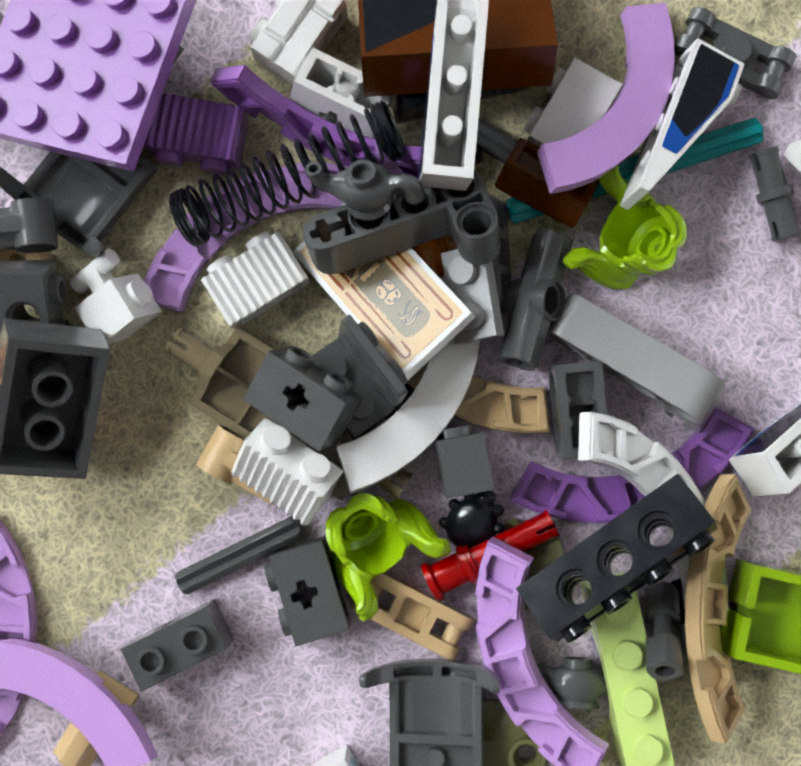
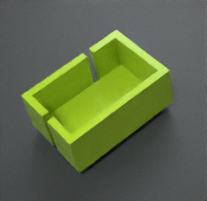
M736 558L728 599L736 602L735 609L729 608V611H727V626L722 625L721 627L722 651L737 660L801 674V573Z

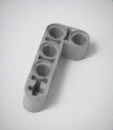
M570 293L566 298V305L559 320L551 321L547 334L550 338L588 362L602 361L605 372L661 404L668 416L672 418L675 414L685 421L683 426L694 432L699 433L724 396L725 383L713 372L579 295Z

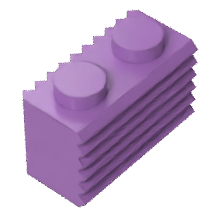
M162 93L144 146L152 155H156L155 161L161 164L181 167L183 160L200 163V169L206 172L226 174L227 167L239 170L249 117L241 106Z

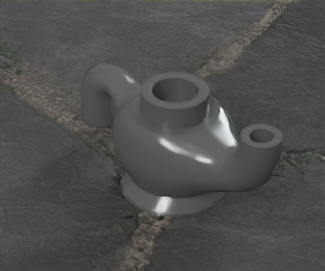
M357 160L345 170L336 174L326 173L318 162H311L305 167L307 177L316 187L341 200L347 205L349 213L360 220H375L384 216L391 208L394 194L405 195L407 202L410 204H418L425 197L422 183L415 176L410 174L392 175L380 164L369 160Z
M564 657V665L556 668L536 663L543 679L558 697V701L564 708L578 710L600 708L596 700L608 692L604 673L592 667L591 658Z

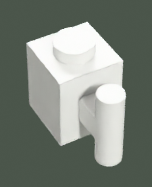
M112 249L103 251L70 280L71 287L76 292L82 294L89 288L93 292L76 306L75 310L87 328L102 330L107 344L129 338L162 312L153 298L152 290L138 273L113 277L110 270L119 264L120 259Z

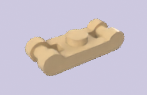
M387 572L371 579L377 599H379L383 590L395 595L389 609L378 604V612L371 620L446 659L455 661L461 649L458 643L464 631L470 632L475 618L442 601L438 602L434 597L395 578ZM352 600L350 608L356 611V603ZM437 617L448 623L442 636L430 632Z

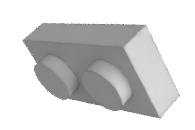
M458 249L441 253L446 285L475 315V318L454 337L455 344H468L504 336L493 261L487 264L475 265L465 261L459 254Z

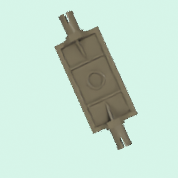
M238 326L221 348L217 346L214 349L186 332L182 327H179L172 337L186 345L187 349L185 350L176 343L168 341L164 351L198 371L197 376L200 378V382L188 403L246 439L259 423L268 416L244 401L243 398L268 351L274 349ZM384 419L383 421H381L379 424L370 429L364 435L370 433L371 431L382 425L384 422H386V420ZM345 430L337 444L317 452L342 469L336 450L337 446L351 442L353 439ZM403 469L392 475V477L406 486L413 476L412 473H408ZM343 473L331 493L341 501L348 492ZM389 478L375 484L393 495L395 499H398L404 490L403 487Z

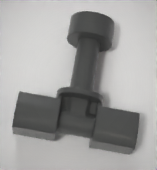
M662 581L644 589L645 619L654 627V636L646 639V670L652 678L665 682L684 675L683 659L688 662L685 624L679 623L681 622L679 590L671 583Z

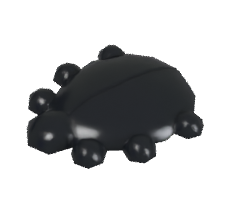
M492 490L480 492L476 495H464V500L460 502L455 498L450 499L448 506L451 511L448 513V517H442L439 520V525L446 530L449 540L456 547L468 545L469 548H472L496 536V534L504 532V524L499 523L497 517L503 515L505 509L502 505H494L496 495Z

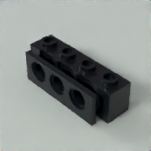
M676 474L518 586L516 590L549 639L559 642L564 638L567 643H570L589 631L592 627L590 623L606 612L610 615L629 603L633 598L631 594L645 584L652 586L669 575L674 570L672 566L685 556L694 557L708 548L715 541L711 534L717 531L718 527L716 521L681 476ZM667 526L674 530L673 538L668 544L664 546L650 544V536L656 528ZM621 554L631 555L632 566L630 570L623 575H613L611 564L616 556ZM589 581L591 585L590 597L582 604H575L572 599L574 587L580 582Z

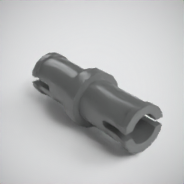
M778 146L748 155L752 162L760 194L756 195L758 204L763 203L772 242L801 234L790 197L791 194H794L792 184L787 185Z

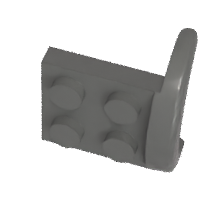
M50 151L24 184L0 166V187L14 200L24 198H46L54 202L57 234L86 254L98 257L107 247L101 242L158 169L154 163L141 154L136 168L132 172Z
M413 659L383 664L366 671L360 676L359 684L362 688L389 683L390 766H484L483 688L488 689L492 693H500V680L492 670L482 665L465 661Z

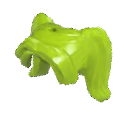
M616 166L599 178L605 191L617 201V205L609 214L599 238L600 251L584 247L573 248L563 258V263L567 268H577L593 281L612 290L631 287L639 275H655L670 269L675 263L677 248L682 247L687 239V227L680 213L669 204L663 206L656 202L649 193L628 210L620 206L629 181L620 175L619 166Z
M359 493L353 496L344 508L338 507L333 510L326 521L325 533L328 545L333 552L332 563L334 571L345 590L356 603V614L359 615L360 620L363 622L371 620L378 612V599L371 579L385 573L405 556L409 545H415L421 552L436 559L447 556L451 552L449 541L439 538L424 514L415 505L403 499L386 502L378 495Z

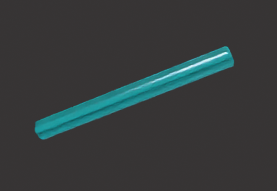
M750 118L700 135L666 174L760 144L763 141L764 130L762 124L759 123L757 118ZM639 155L626 159L618 165L620 175L624 179L630 180ZM600 182L591 199L608 194ZM513 197L506 201L508 215L515 224L545 215Z

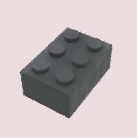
M3 318L0 337V474L86 479L110 348L101 329Z

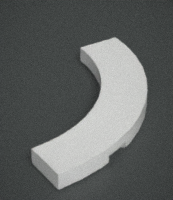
M445 277L440 278L445 283ZM453 338L428 361L426 370L414 392L393 416L370 433L337 446L336 450L342 470H344L343 474L349 494L373 486L396 474L407 464L415 460L436 440L452 419L465 396L477 362L480 341L468 344H455Z
M595 412L580 413L578 461L594 463L610 469L632 483L644 496H647L673 476L679 474L702 505H705V501L690 475L661 443L653 442L639 432L636 426L618 418ZM665 526L672 540L674 530L670 527ZM689 555L678 561L683 590V609H685ZM724 565L722 584L728 585ZM727 596V611H729L728 596Z

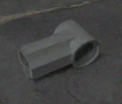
M24 198L12 201L10 207L0 208V251L16 250L22 253H42L58 248L55 210L52 200L46 198Z

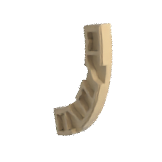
M428 362L408 380L407 384L413 390L419 384ZM472 376L465 396L453 415L471 424L502 432L522 434L550 432L545 387H513Z
M721 474L704 505L705 509L716 521L718 530L711 534L715 541L708 548L696 556L690 557L685 596L686 648L696 703L710 740L724 744L729 740L745 711V706L734 678L730 656L723 655L720 633V625L727 626L728 585L722 584L726 557L734 556L740 533L751 512V508L735 474Z

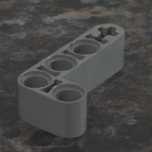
M474 169V178L466 191L423 186L425 197L418 204H410L403 194H394L390 210L384 216L375 220L364 221L355 218L348 211L346 204L319 213L305 223L303 239L316 269L330 275L344 272L449 234L452 235L459 254L465 261L470 264L482 265L493 261L500 252L501 242L497 212L481 176ZM479 232L483 233V234H480V235H472V234H474V233H479Z

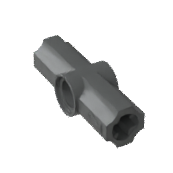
M537 229L531 240L521 279L513 280L506 290L505 304L510 318L498 360L505 365L528 371H535V368L539 367L551 321L559 320L566 305V292L562 285L566 269L563 258L571 250L573 240L566 234L555 232L551 229Z

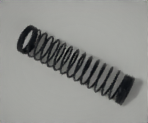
M381 100L380 103L372 104L370 111L365 107L364 114L376 140L380 165L384 166V154L390 161L395 163L397 160L401 161V158L405 159V146L387 104ZM351 113L350 121L362 145L365 160H371L379 164L365 142L355 115ZM336 120L338 133L352 164L358 159L353 153L349 138L341 121ZM323 126V137L337 164L338 172L345 170V167L340 161L329 130L326 126ZM309 132L308 140L318 163L321 164L323 171L331 174L327 169L316 137L312 132ZM295 138L294 146L305 169L310 160L301 141ZM281 144L280 151L284 163L295 184L298 186V200L289 193L278 159L272 151L268 150L266 153L267 161L277 183L285 193V205H281L276 200L269 174L261 159L257 156L253 157V166L262 187L272 200L271 211H268L263 206L255 178L247 164L242 161L239 164L240 174L247 191L259 207V215L257 217L249 211L247 197L238 176L228 167L225 172L226 179L234 198L246 214L244 223L240 222L236 217L234 203L225 182L215 173L212 176V183L221 205L233 220L231 228H227L224 225L223 215L216 195L208 182L203 179L199 181L201 197L194 187L187 185L186 189L180 188L170 194L169 205L175 224L184 239L190 245L198 247L203 245V243L206 244L210 239V235L220 238L223 230L233 232L236 224L246 227L250 218L260 221L263 212L273 215L276 206L286 210L289 206V199L294 203L300 204L303 194L313 198L316 194V186L311 182V194L303 187L289 149L284 144ZM259 166L265 176L267 184L265 183V180L260 172ZM245 171L247 172V174H248V176H249V178H250V180H251V182H252V185H253V188H254V190H255V193L253 192V190H252V188H251V186H250V184H249V182H248V180H247ZM230 174H231L232 177L234 178V180H235V182H236V184H237V186H238V188H239V191H240V193H241L243 202H242V200L240 199V197H239V195H238V193H237V191H236V189H235V187H234V185H233V182H232V179H231ZM217 180L221 184L226 194L231 211L223 199V196L217 184ZM203 184L213 199L218 217L209 204ZM183 204L185 205V207L187 208V210H188L190 216L192 217V220H193V223H194V225H195L196 231H195L194 228L192 227V225H191V223H190V221H189V219H188V217H187V215H186V212H185V209H184V207H183ZM207 210L220 226L218 234L211 231Z

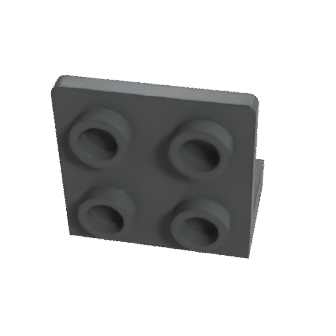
M349 314L341 320L338 338L313 355L315 359L313 364L325 372L332 371L346 377L353 384L352 390L363 396L361 403L345 429L350 437L356 440L399 409L408 393L404 386L408 381L397 363L392 359L386 362L375 348L379 343L370 327L363 321L357 324Z

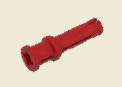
M545 510L543 513L494 537L522 552H526L555 537H560V534L549 512ZM490 539L472 548H469L468 545H460L455 548L454 554L436 563L430 564L427 561L421 564L424 578L438 602L445 599V593L465 583L470 582L473 585L477 583L480 563L487 542Z

